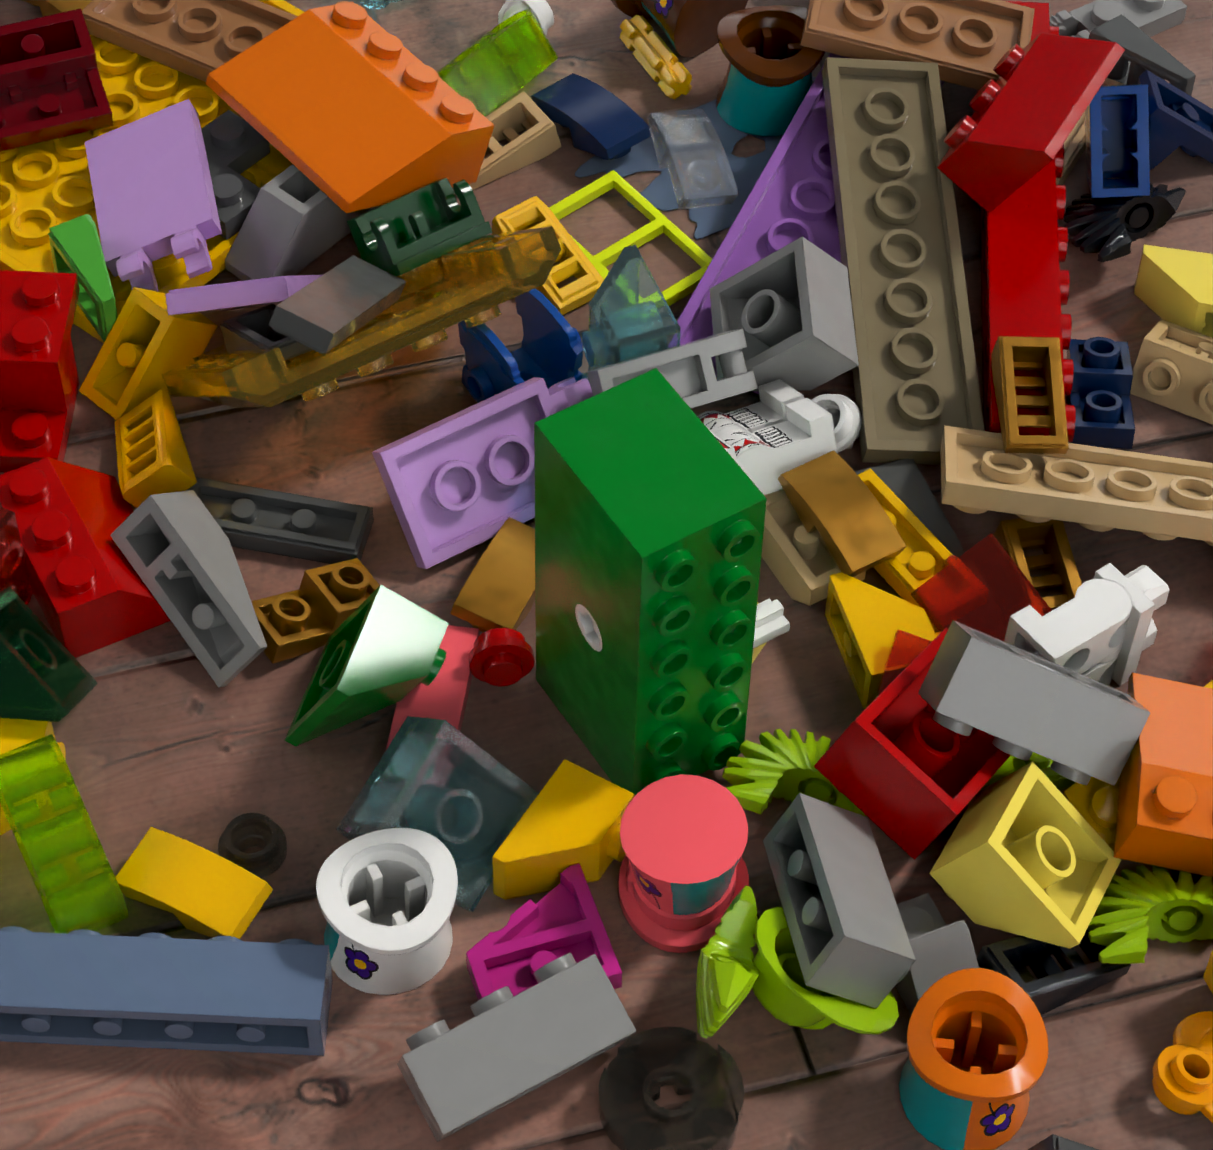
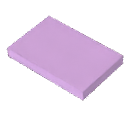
M322 275L277 276L173 289L165 294L168 315L260 307L272 303L277 305Z

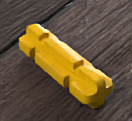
M635 15L630 20L624 19L620 24L622 30L620 33L621 41L633 52L634 57L651 78L658 83L657 85L664 94L671 99H676L681 94L687 95L692 89L690 85L692 75L681 62H678L679 59L662 38L653 31V27L640 15Z

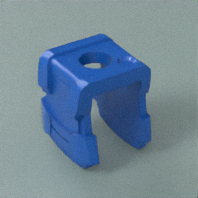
M531 284L514 287L517 314L522 318L524 336L521 348L511 353L495 333L473 313H468L458 319L460 344L464 348L466 365L463 366L462 384L468 389L477 403L533 377L544 378L548 389L552 385L570 377H575L576 382L583 379V374L578 370L582 366L583 347L576 328L571 327L559 310Z

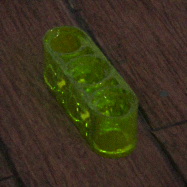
M525 9L498 24L437 71V73L458 94L469 99L475 105V108L486 117L554 63L558 55L531 10Z
M49 734L0 754V805L55 933L68 934L79 929L97 932L129 918L120 887L65 758L53 735Z

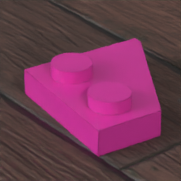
M579 863L569 866L560 873V884L536 904L529 899L510 915V919L505 927L499 931L490 932L466 952L467 970L478 1000L505 986L510 988L513 996L518 995L538 984L533 974L536 970L568 953H572L576 963L596 954L613 988L622 987L621 968Z

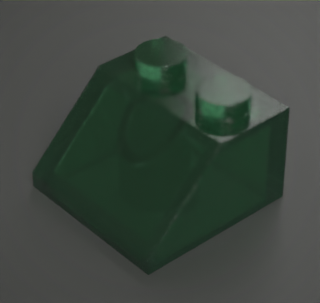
M9 586L0 593V718L59 722L98 683Z

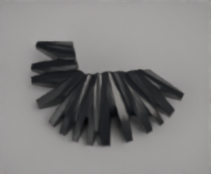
M1150 183L1149 196L1091 198L1090 194H1083L1081 199L1073 200L1072 205L1066 208L1064 222L1067 224L1064 227H1067L1068 235L1075 236L1072 238V244L1075 247H1080V251L1084 253H1099L1098 261L1100 262L1114 260L1131 254L1130 247L1132 241H1136L1139 237L1146 236L1148 232H1154L1163 227L1176 213L1186 190L1179 187L1167 191L1168 185L1159 184L1153 187L1152 183Z

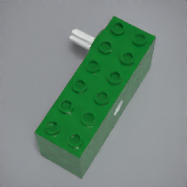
M655 368L534 423L536 681L610 780L635 795L647 785L664 777L680 774L699 775L709 769L713 771L720 770L726 767L730 757H738L741 753L739 750L740 745L745 741L753 649L790 630V623L783 615L784 607L777 599L771 601L769 598L757 604L767 498L659 370Z

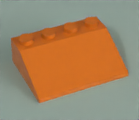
M340 1L334 5L312 8L305 11L210 72L205 83L346 214L384 205L443 178L448 179L452 188H454V183L463 179L468 184L475 183L495 126L475 108V105L469 99L458 94L439 77L436 70L420 61L403 46L399 38L389 34L367 14V11L362 6L353 1Z
M1132 672L1128 678L1127 694L1146 708L1150 715L1120 775L1114 858L1213 877V689Z

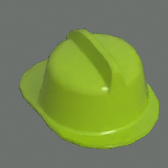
M783 907L771 908L761 914L755 923V941L759 950L752 960L760 974L752 989L759 1002L770 1014L789 1026L804 1029H824L830 1024L835 1023L842 1028L860 1034L879 1035L893 1028L899 1013L897 1001L891 991L877 1008H873L806 986Z

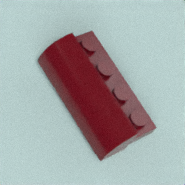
M81 8L0 26V152L113 126L112 111L99 75L96 53Z

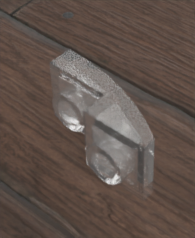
M699 108L650 113L647 121L659 168L669 169L679 210L732 204L738 196L734 176L719 136L705 111Z

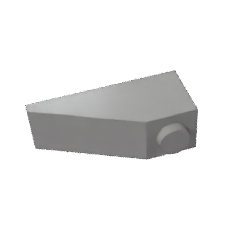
M194 490L150 495L110 535L218 688L227 686L267 648L229 538Z

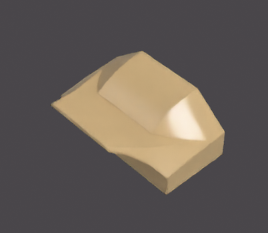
M784 489L764 495L767 501L761 557L791 599L808 606L826 599L829 575L841 573L820 533L817 529L810 533L807 532ZM866 571L854 576V578L861 581L864 580Z

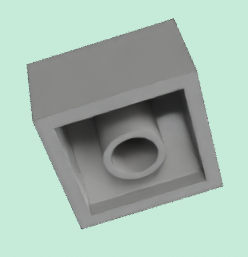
M803 236L710 288L713 335L743 328L747 347L742 348L747 371H754L757 387L780 379L797 391H811L859 365L848 269ZM715 356L718 379L723 377L719 357Z

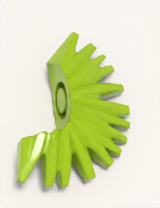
M775 729L773 735L768 731L760 733V744L745 740L739 748L745 757H730L726 764L728 768L723 770L722 778L733 785L726 788L738 799L742 808L760 815L768 808V802H772V796L775 798L783 797L786 801L791 800L793 802L797 795L802 793L866 816L814 767L830 746L831 739L823 735L816 741L813 732L807 731L804 741H802L796 729H790L788 737L782 729Z
M1144 865L1136 867V873L1126 868L1121 870V877L1114 874L1095 912L1098 916L1092 918L1087 928L1090 931L1088 934L1090 942L1106 946L1099 953V961L1110 964L1145 963L1144 957L1147 953V940L1149 938L1151 940L1157 938L1160 941H1168L1169 943H1177L1179 941L1184 943L1190 942L1193 939L1200 941L1213 939L1212 877L1202 876L1194 885L1191 873L1180 871L1178 882H1175L1166 868L1152 865V872Z
M747 885L732 901L720 919L721 922L715 929V935L709 939L708 945H705V948L703 947L700 952L696 980L697 1028L700 1037L706 1039L712 1037L750 993L760 974V971L757 970L758 968L754 966L755 963L752 961L754 954L751 950V947L755 946L756 943L754 934L755 923L758 920L757 906L753 890Z

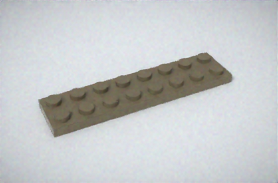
M826 57L822 69L841 263L848 269L859 363L852 370L856 405L862 416L859 432L862 462L888 463L899 459H914L916 464L941 465L940 451L944 425L985 430L953 181L937 168L949 150L948 145L944 142L947 131L938 63Z

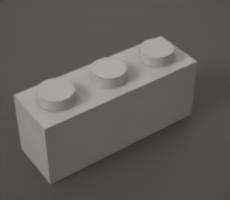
M954 620L918 692L935 710L932 719L943 727L964 736H970L973 728L984 731L994 736L992 744L995 747L1021 760L1029 761L1033 752L1053 760L1050 767L1052 770L1082 785H1088L1091 777L1115 786L1150 715L1146 708L1122 691Z
M799 793L765 837L763 843L805 985L877 1008L894 986L906 977L916 959L868 818Z
M572 953L565 954L533 973L538 982L535 986L516 996H513L510 988L505 986L472 1004L470 1008L475 1017L450 1030L445 1020H441L406 1039L411 1051L402 1055L397 1065L437 1142L623 1043L637 1031L596 954L576 963Z

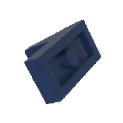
M1145 70L1138 77V85L1148 84L1150 170L1154 169L1179 146L1192 157L1199 155L1213 164V109L1152 72Z

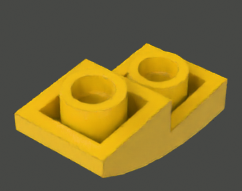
M150 827L112 881L125 897L173 913L186 929L211 938L215 936H232L240 939L273 891L268 882L237 864L192 842Z

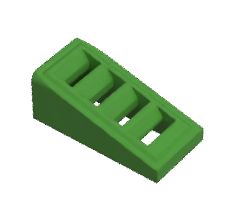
M85 214L49 228L50 233L48 235L54 272L77 273L80 288L77 304L105 342L118 317L116 301L96 224L89 214Z

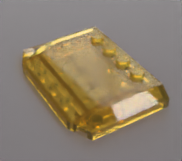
M552 226L486 235L407 273L396 276L406 281L399 300L326 354L312 350L284 361L279 347L273 349L227 351L225 344H222L193 358L195 362L187 365L186 369L169 370L161 375L171 397L204 399L230 407L271 408L299 394L302 395L304 401L314 400L338 389L339 385L336 378L356 369L360 377L372 374L392 365L394 360L391 353L411 344L413 352H418L447 340L448 336L445 329L461 321H465L467 328L500 316L499 304L545 284L561 251V247Z

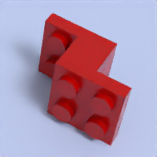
M0 270V472H9L47 457L64 462L80 384L71 340V330L80 292L77 273Z

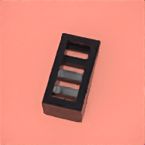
M1086 930L1078 945L1092 962L1089 964L1084 963L1073 947L1068 949L1023 936H1015L982 946L977 957L979 968L999 972L1016 982L1030 996L1040 1015L1127 974L1131 967V964L1101 963L1098 959L1099 953L1106 946L1090 942L1088 938L1090 931ZM1052 954L1055 956V958L1065 971L1062 972V970L1051 957ZM1026 966H1030V968L1038 978L1037 980L1034 979V977L1028 971Z

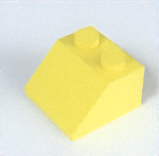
M1032 761L980 790L973 797L929 874L942 887L946 895L954 900L975 924L1070 949L1080 944L1121 859L1114 858V851Z

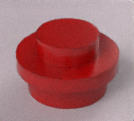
M495 628L480 634L476 638L474 648L469 655V667L472 675L480 681L498 687L515 684L531 672L535 663L533 649L525 641V637L519 631L510 628Z

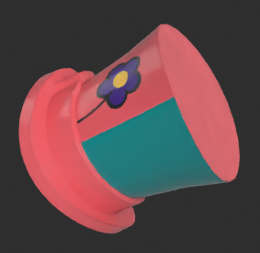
M680 774L664 777L647 785L638 792L627 805L622 816L620 838L626 855L622 860L619 870L618 897L628 923L645 942L667 952L687 953L705 948V945H708L709 939L715 935V929L732 901L746 885L750 886L748 869L741 857L748 840V823L746 814L738 799L727 788L716 781L698 775Z

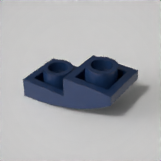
M572 73L531 95V99L552 122L558 123L562 127L570 128L574 148L597 155L601 159L612 160L621 158L631 151L632 146L651 136L647 123L626 103L602 86L577 74Z
M1093 337L1088 340L1071 339L1069 349L1067 350V359H1073L1074 375L1071 395H1067L1068 405H1074L1076 410L1075 432L1071 443L1103 448L1132 449L1135 424L1130 399L1133 371L1128 342L1114 341L1105 337Z

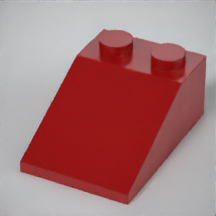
M947 627L849 725L814 765L839 792L844 794L914 860L954 820L1011 756L992 744L994 736L973 728L970 736H964L938 724L932 719L935 710L918 694L948 631Z

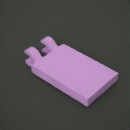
M189 99L85 141L101 247L106 266L113 276H119L122 282L129 279L132 289L137 287L158 292V284L152 262L173 253L176 259L183 257L187 275L190 279L212 270V262L206 240L222 234L199 114Z
M533 377L372 452L417 567L428 569L493 538L508 517L521 523L535 517L534 423L593 397L588 378L576 382L575 377H570L552 385L548 389L544 378Z

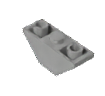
M292 164L261 187L225 259V269L243 281L296 275L351 232L347 224L348 220L379 206L346 214Z

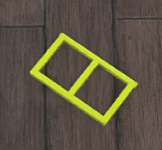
M612 170L552 205L549 209L560 220L614 188L651 221L594 256L573 238L607 283V291L643 323L694 292L712 258L616 171ZM664 233L702 268L643 303L606 267Z

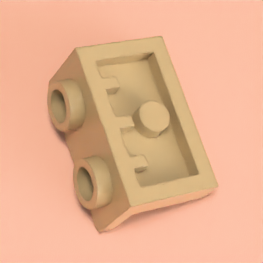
M1161 319L1143 339L1133 369L1130 394L1213 425V338Z

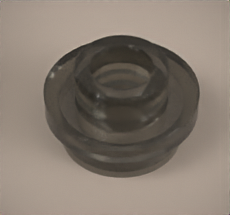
M246 813L237 816L227 825L220 836L218 852L219 856L260 878H264L274 873L283 864L287 855V841L281 827L272 819L260 813ZM250 847L262 848V850L254 853L244 852Z

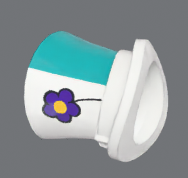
M412 828L377 830L358 836L343 844L321 866L317 876L316 891L320 909L327 920L324 945H329L331 968L349 986L370 994H400L416 989L428 982L443 968L450 955L453 943L452 926L449 918L456 901L458 876L455 861L450 851L439 839L427 832Z

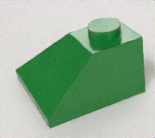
M380 585L328 637L284 741L295 747L401 701L420 682L428 686L437 676L446 658V651L439 647L449 623L387 587Z

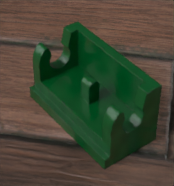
M447 178L432 182L347 221L362 260L394 276L407 273L492 233L489 221L485 222L470 185L463 179L453 184V190ZM455 194L457 195V197H458V199H459V201H460V205L458 204V202H457V200H456V198H455Z

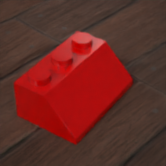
M1040 33L1024 49L1018 44H1014L993 69L999 75L997 81L995 82L993 79H990L969 103V106L975 111L973 116L965 115L944 139V142L950 149L937 168L990 213L1054 159L1125 49L1117 42Z
M47 457L0 475V530L67 660L70 661L171 621L110 536L134 512L129 502L124 500L116 478L112 475Z

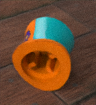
M968 968L944 976L922 995L909 1020L907 1031V1051L909 1057L902 1068L899 1082L900 1100L907 1118L924 1138L944 1150H994L1009 1141L1018 1132L1028 1114L1029 1091L1039 1081L1047 1063L1048 1037L1043 1019L1036 1005L1016 982L993 970Z

